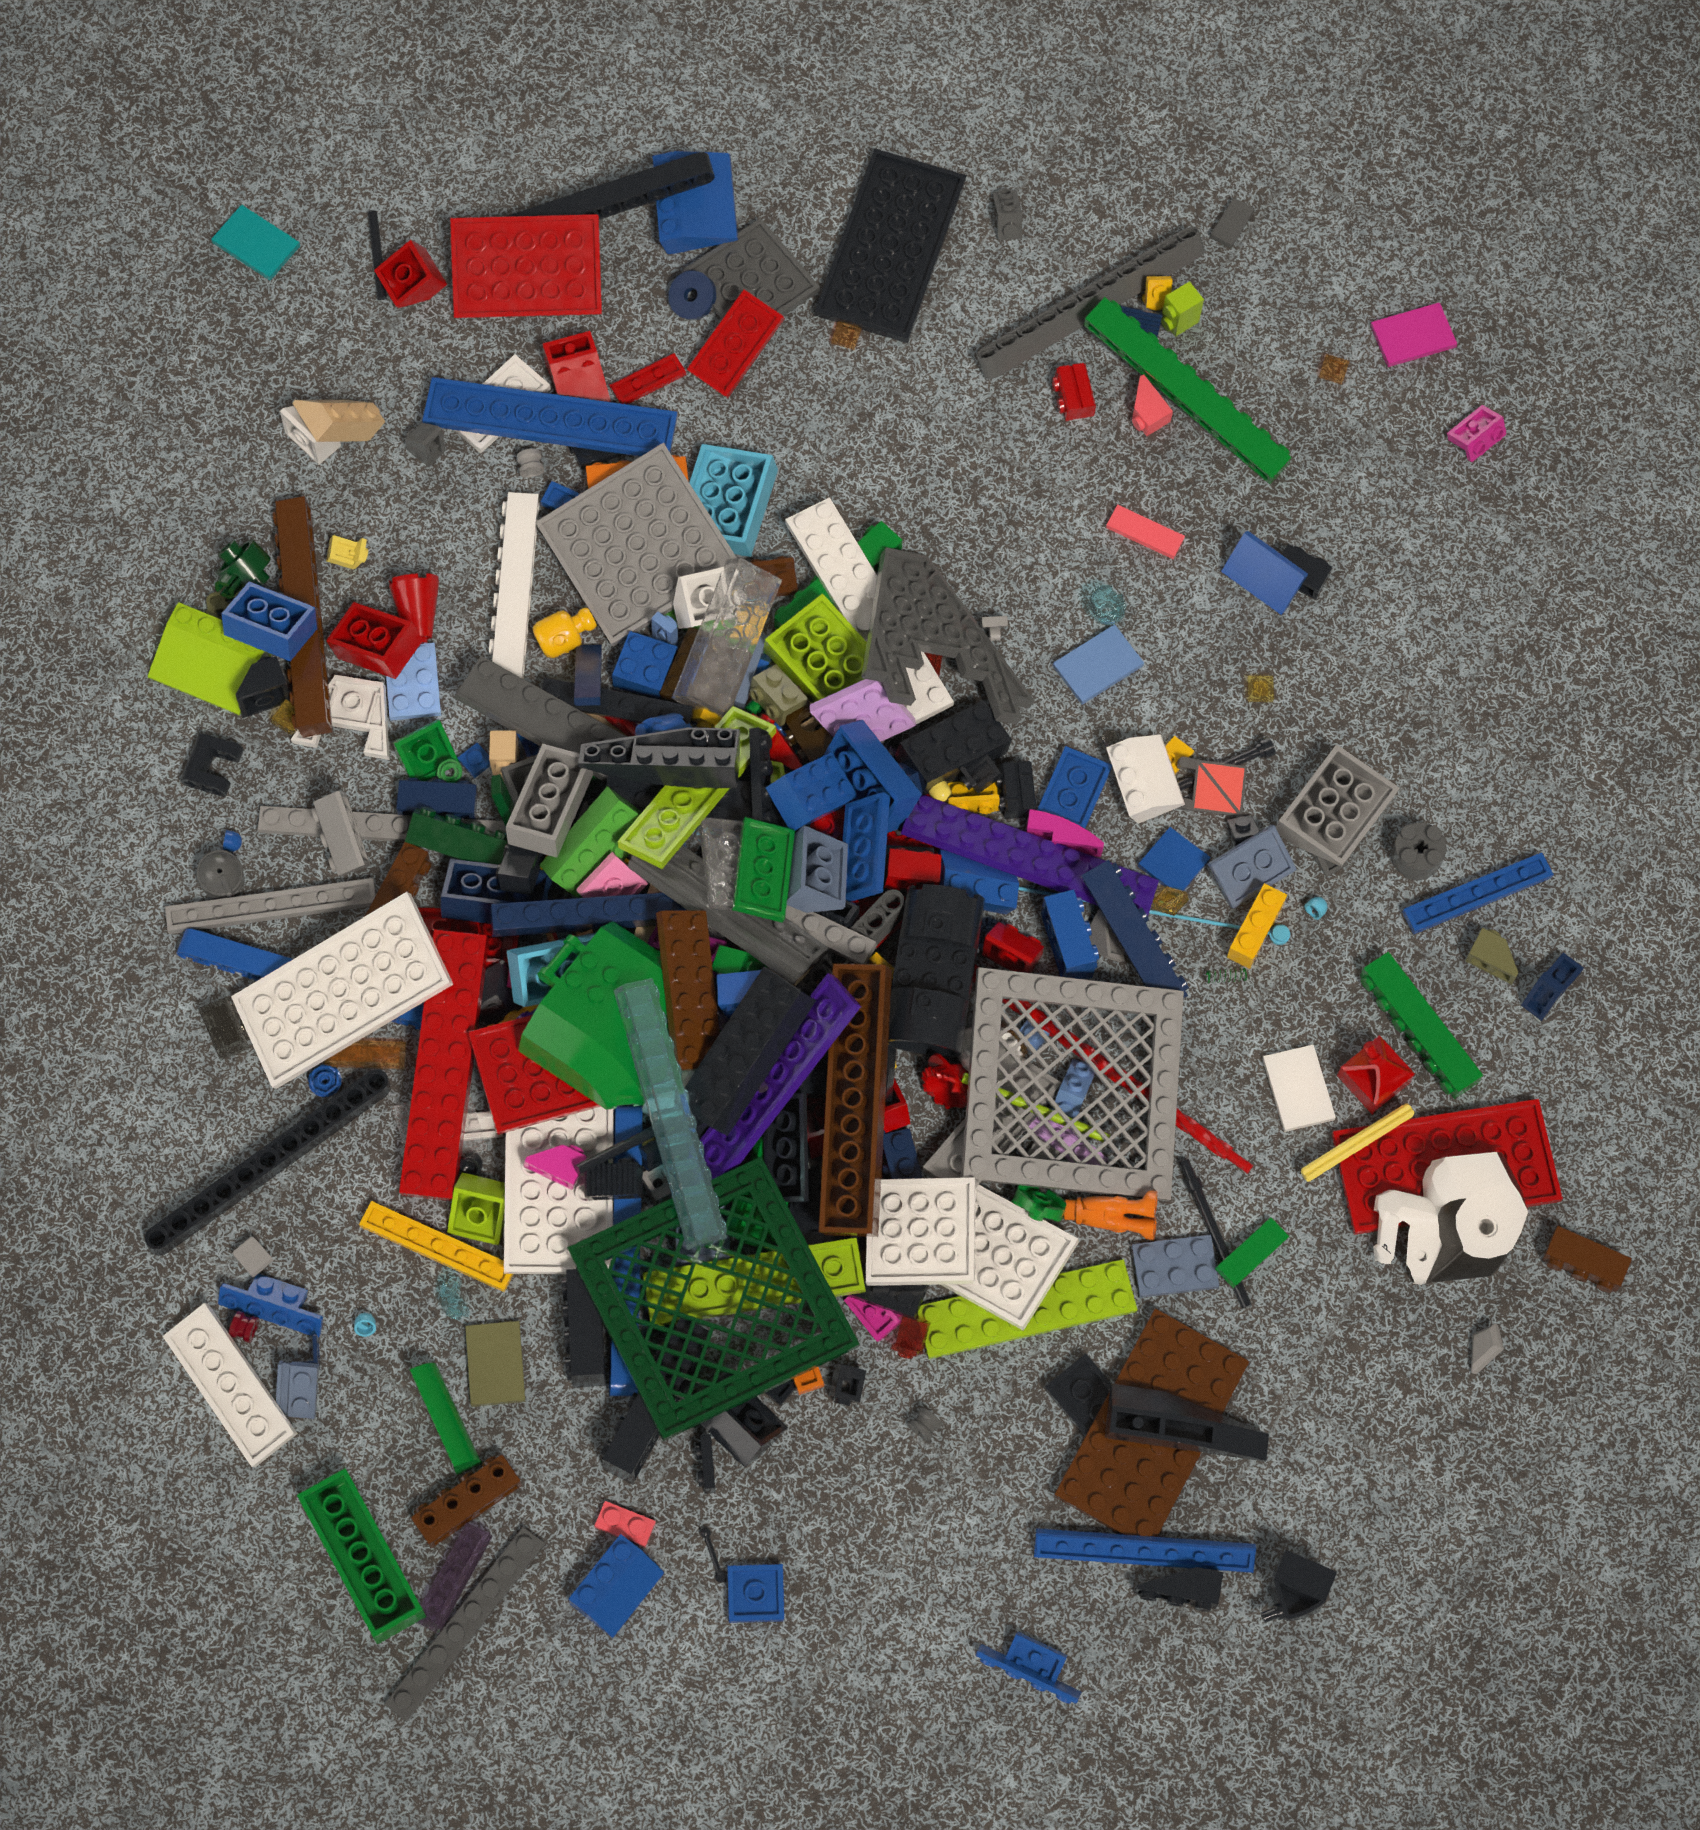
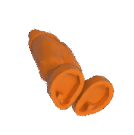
M1150 1190L1141 1200H1128L1121 1196H1091L1083 1199L1078 1197L1077 1200L1066 1199L1067 1205L1065 1207L1064 1220L1076 1221L1077 1225L1082 1223L1090 1227L1112 1230L1115 1233L1132 1231L1141 1234L1145 1239L1155 1240V1215L1158 1192ZM1128 1213H1129V1214H1136V1215H1141V1216H1146V1217H1143V1218H1128V1217L1124 1216V1214H1128Z

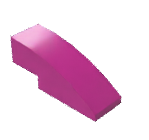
M1029 810L1026 832L1050 840L1054 844L1058 843L1091 856L1101 857L1104 842L1088 830L1065 818L1047 812Z

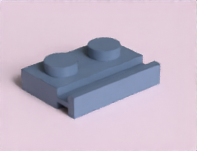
M279 1361L276 1403L288 1417L315 1419L319 1364Z

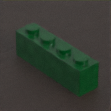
M428 807L415 809L405 839L406 843L458 859L496 865L502 864L504 848L508 844L506 831L486 830V826L483 824L471 822L470 825L461 822V818L454 815L446 814V817L437 815L436 810Z

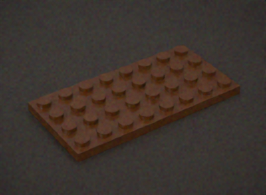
M1155 1308L1114 1384L1165 1391L1222 1415L1250 1361ZM1108 1394L1053 1497L1118 1534L1157 1537L1202 1452L1105 1438L1109 1402Z

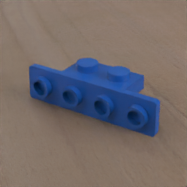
M259 1273L254 1278L248 1291L222 1283L218 1300L220 1306L241 1311L244 1314L255 1316L310 1336L317 1334L319 1337L322 1331L323 1316L301 1309L308 1294L307 1289Z
M1018 1631L1007 1655L983 1644L980 1645L976 1656L980 1658L983 1664L989 1667L998 1666L1006 1670L1005 1673L1014 1679L1023 1678L1031 1682L1030 1685L1039 1691L1048 1690L1056 1694V1698L1064 1703L1070 1704L1073 1702L1077 1704L1080 1698L1081 1691L1057 1680L1068 1655Z

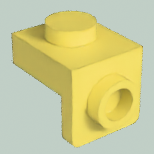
M333 535L329 541L326 561L350 569H356L367 559V539L361 538L358 542H354Z

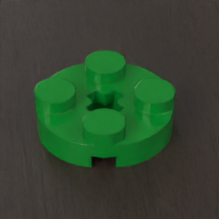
M1018 1186L1012 1202L1029 1211L1028 1216L1037 1221H1043V1218L1058 1222L1062 1220L1067 1205L1062 1197L1049 1189L1045 1194L1038 1191L1039 1187Z

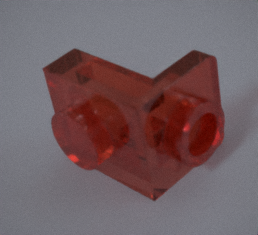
M902 1316L895 1343H892L891 1349L898 1351L897 1355L906 1359H913V1356L921 1355L930 1323L917 1318L913 1320Z

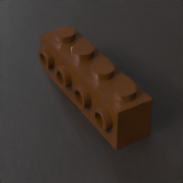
M405 842L365 916L405 892L410 893L413 899L416 897L420 888L419 883L423 876H427L432 865L428 851Z
M503 1455L497 1458L496 1456L488 1458L483 1462V1468L476 1473H473V1471L468 1472L460 1478V1484L452 1489L450 1487L445 1488L436 1495L437 1499L429 1505L424 1503L413 1511L414 1515L410 1518L430 1549L522 1486L521 1480Z

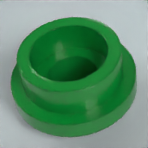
M445 759L437 766L436 774L440 780H444L447 783H456L462 776V767L454 759ZM452 767V774L446 776L445 769Z

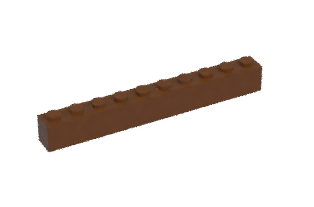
M301 496L275 501L276 511L273 512V520L275 526H278L275 542L277 548H280V555L277 556L278 568L282 571V578H279L280 590L285 596L315 607L317 630L290 661L291 668L287 669L289 682L293 685V691L289 692L291 704L295 707V714H292V724L294 729H298L304 738L332 733L333 727L312 512L306 497Z

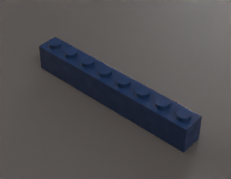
M664 893L491 904L490 917L492 937L588 931L590 929L599 930L602 926L612 921L623 928L656 926V912L688 910Z

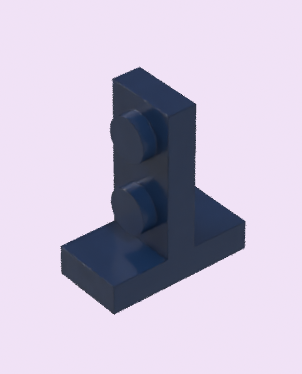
M1563 952L1548 971L1539 977L1521 1006L1542 1021L1553 1005L1581 974L1584 967Z

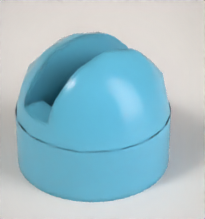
M1321 897L1310 899L1304 906L1306 912L1316 920H1319L1327 912L1328 908L1327 902ZM1314 908L1318 913L1313 914L1312 909Z
M361 1313L356 1317L354 1321L355 1333L359 1336L367 1337L376 1331V1321L370 1313Z

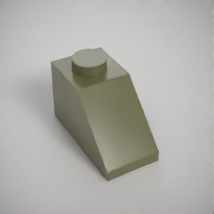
M1482 928L1465 961L1512 985L1518 975V970L1506 939L1502 938L1495 930Z

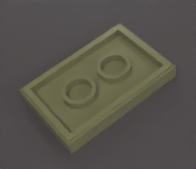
M520 1321L465 1326L471 1407L526 1402Z

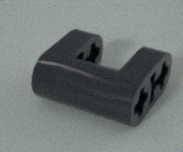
M198 734L180 782L187 787L226 797L231 783L223 777L208 773L214 757L235 763L240 762L244 751L243 747L237 743L211 735Z

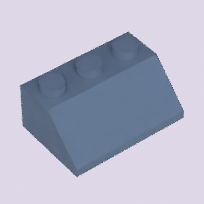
M805 825L795 833L787 897L788 906L805 913L839 910L845 907L847 843Z

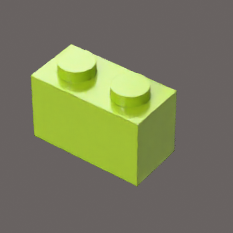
M1190 281L1165 296L1161 323L1164 329L1168 332L1171 331L1175 337L1199 323L1204 299Z

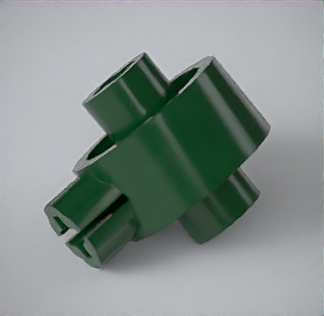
M233 539L218 553V556L224 563L216 573L220 578L214 585L217 592L223 586L225 587L220 593L222 597L233 598L248 582L262 586L270 577L263 569L270 562L271 557L253 539L246 541L241 546Z

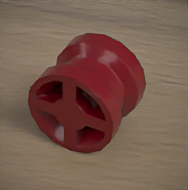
M237 1311L229 1329L230 1336L232 1338L241 1337L244 1342L251 1343L259 1326V1318L255 1316L250 1318L245 1316L244 1312Z

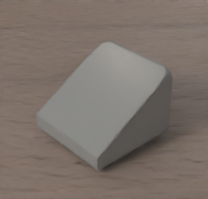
M252 1236L232 1253L238 1263L253 1278L274 1261Z

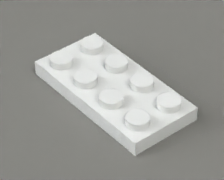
M513 355L483 383L485 385L547 393L551 390L550 384L516 355ZM454 430L480 454L499 437Z

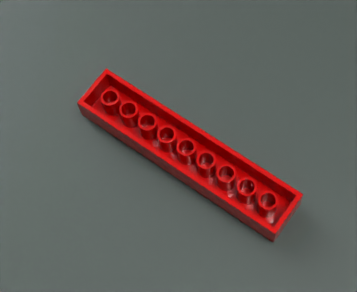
M434 929L433 942L453 985L424 1001L399 1193L402 1196L452 1201L454 1187L459 1179L475 1057L468 1032L477 1030L479 1026L490 940L487 935Z

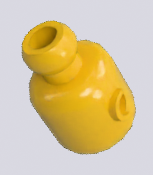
M589 608L580 609L577 615L573 617L566 611H558L535 623L533 633L544 655L547 658L554 659L579 647L582 644L580 633L594 630L597 624Z

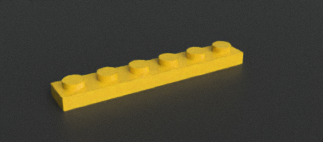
M373 1201L370 1202L359 1224L361 1228L504 1293L514 1275L504 1274L503 1260Z

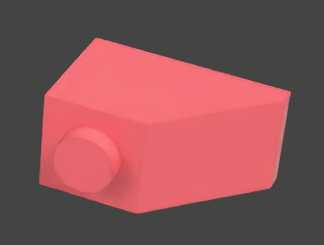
M1142 375L1139 379L1132 422L1138 431H1143L1148 436L1171 422L1173 411L1146 376Z

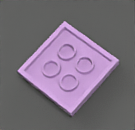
M864 679L810 704V713L833 738L841 725L864 720L880 742L916 726L915 717L904 705L889 702L884 684L879 681Z

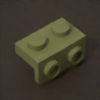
M777 664L752 677L749 691L751 698L756 703H759L766 711L768 717L779 726L785 724L787 715L807 705L808 698Z

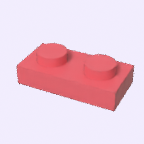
M605 1501L594 1527L617 1537L622 1534L632 1543L646 1548L656 1521Z

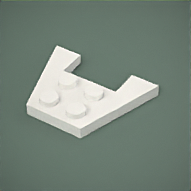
M335 675L328 684L332 726L369 732L363 752L365 756L390 760L386 686L383 682ZM297 730L291 741L294 744L317 748L321 735L303 738Z

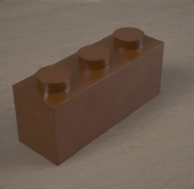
M1557 1226L1553 1231L1542 1257V1261L1547 1262L1546 1265L1555 1271L1563 1269L1570 1272L1574 1279L1581 1282L1588 1280L1595 1283L1599 1290L1606 1293H1611L1612 1291L1616 1293L1619 1290L1632 1260L1631 1257L1560 1226Z

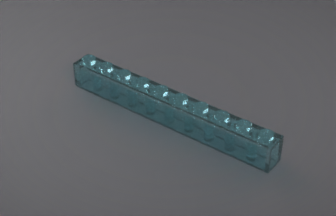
M653 978L623 984L614 990V994L687 1250L717 1243L727 1238V1227L720 1215L718 1208L719 1198L713 1190L711 1171L706 1166L704 1159V1146L699 1140L696 1131L697 1122L694 1115L691 1114L689 1094L683 1086L681 1079L682 1070L676 1061L674 1042L669 1037L666 1026L667 1017L660 1006L659 990L654 985Z

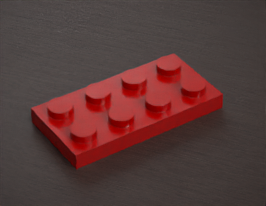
M744 289L691 362L687 371L728 399L785 319L784 316Z

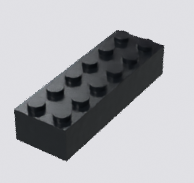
M763 967L675 1102L711 1128L728 1136L816 1000L778 974Z
M680 1318L678 1323H675L673 1330L688 1334L692 1322ZM695 1324L691 1336L706 1341L709 1330ZM671 1335L667 1348L681 1352L686 1339ZM689 1341L685 1354L700 1358L704 1345ZM659 1350L654 1355L656 1364L661 1353ZM665 1353L661 1366L675 1370L679 1357ZM683 1359L679 1372L693 1376L698 1363ZM660 1371L669 1388L673 1375ZM677 1377L673 1390L684 1393L690 1381ZM635 1392L627 1404L629 1410L626 1417L621 1416L615 1425V1437L612 1442L607 1440L600 1454L603 1456L601 1461H603L604 1470L631 1485L634 1484L660 1436L639 1393ZM672 1395L675 1402H679L680 1397Z

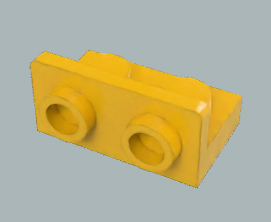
M963 782L948 784L951 789V797L948 798L946 803L973 813L990 814L999 811L1000 798L996 782L979 794L973 787L968 790Z

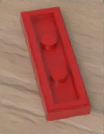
M675 353L610 384L609 387L618 403L627 405L686 376V371Z

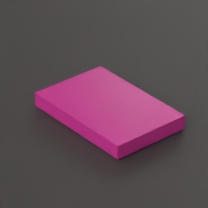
M1440 302L1373 321L1370 325L1387 367L1453 349L1457 346L1456 339Z

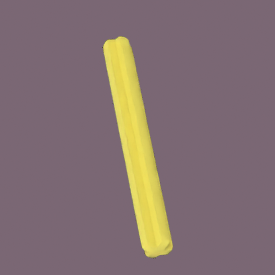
M1408 1103L1400 1106L1301 1169L1302 1176L1307 1182L1318 1177L1412 1118L1414 1115L1413 1109Z

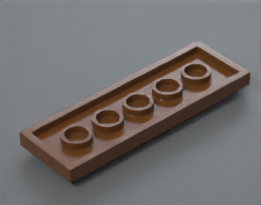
M706 911L656 912L673 1071H696L720 1034Z

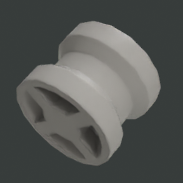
M525 449L516 455L517 462L521 464L519 468L520 476L529 478L543 474L544 466L540 462L542 458L540 450Z

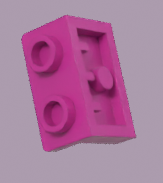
M1481 405L1447 433V437L1450 442L1464 449L1467 459L1473 462L1506 435V428L1503 416Z
M847 1297L844 1300L877 1342L884 1339L899 1324L905 1323L908 1320L906 1317L851 1297Z

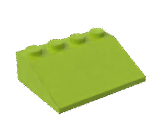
M823 593L764 640V652L796 686L799 685L811 703L864 680L862 678V669L867 641Z
M178 602L166 624L147 677L240 716L241 711L236 699V692L251 665L257 663L261 658L271 657L272 654L225 636L221 619Z

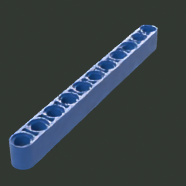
M192 928L185 929L176 952L178 956L184 959L189 957L193 958L192 961L207 966L211 964L218 966L217 969L233 974L239 972L242 973L243 977L256 981L293 960ZM424 1002L391 1022L407 1027L410 1024L416 1026L415 1029L421 1030Z
M620 1105L614 1109L613 1145L642 1131V1106ZM642 1143L613 1157V1163H619V1159L631 1158L635 1159V1162L642 1166ZM641 1198L613 1200V1225L641 1213ZM636 1247L622 1254L633 1257ZM616 1258L613 1271L627 1275L631 1262ZM634 1265L631 1273L632 1277L640 1279V1265ZM612 1276L621 1292L624 1279ZM629 1281L624 1294L639 1299L640 1285ZM624 1299L633 1316L637 1303ZM610 1337L609 1396H632L634 1392L638 1393Z

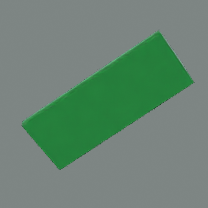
M426 1363L410 1369L415 1385L456 1475L481 1465L478 1453L437 1364Z

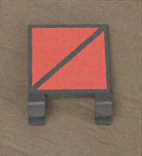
M1180 757L1178 759V769L1195 770L1192 800L1183 798L1185 805L1176 809L1237 817L1242 816L1247 766L1197 760L1189 757Z

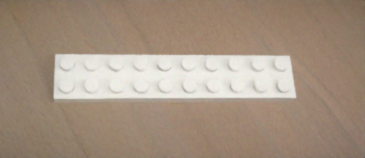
M829 497L785 519V524L837 610L867 641L877 575ZM921 652L924 665L920 670L906 668L916 700L911 706H904L915 717L916 724L946 710L954 704L953 699L924 652Z

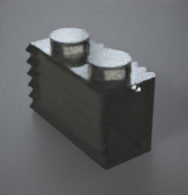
M228 996L198 1008L220 1061L250 1049L247 1043L250 1040L244 1025L240 1026L237 1019L240 1017L235 1004L230 1003Z

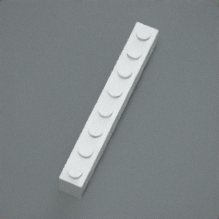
M508 492V500L503 501L502 516L506 517L505 524L500 526V539H504L503 547L498 548V562H502L501 570H496V585H499V593H494L493 606L497 608V616H492L491 631H495V638L490 639L489 654H493L492 662L524 679L537 525L535 522L538 521L539 496L538 494Z

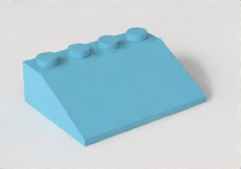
M702 444L689 483L734 554L751 557L778 472L773 455Z

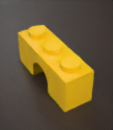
M1265 883L1263 884L1229 949L1227 958L1248 969L1251 968L1271 926L1274 925L1284 906L1287 894Z

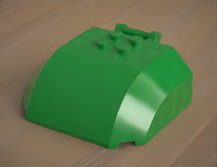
M612 921L602 926L586 946L577 937L569 934L563 941L564 945L549 964L539 970L537 973L539 979L552 987V989L538 1005L521 1035L519 1045L520 1053L606 1110L616 1109L620 1105H644L673 1068L661 954ZM571 952L578 955L560 978L555 976L554 973Z

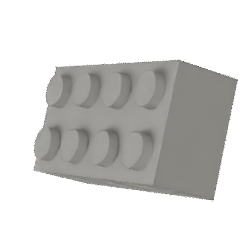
M542 743L506 825L508 844L558 857L593 776V771L578 767L579 753Z

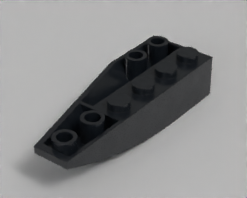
M688 727L581 744L578 767L609 776L657 785L737 789L740 761V729Z
M1110 1384L1105 1438L1263 1462L1267 1461L1268 1433L1165 1391Z

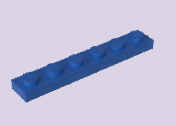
M1539 853L1404 908L1402 913L1414 935L1551 879L1554 874L1543 853Z

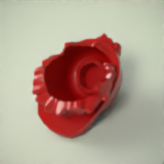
M933 1054L928 1060V1067L924 1069L925 1071H922L923 1091L934 1097L935 1104L945 1105L946 1109L952 1107L964 1108L967 1104L968 1085L962 1083L961 1079L964 1073L969 1074V1071L960 1063L949 1064L941 1054Z

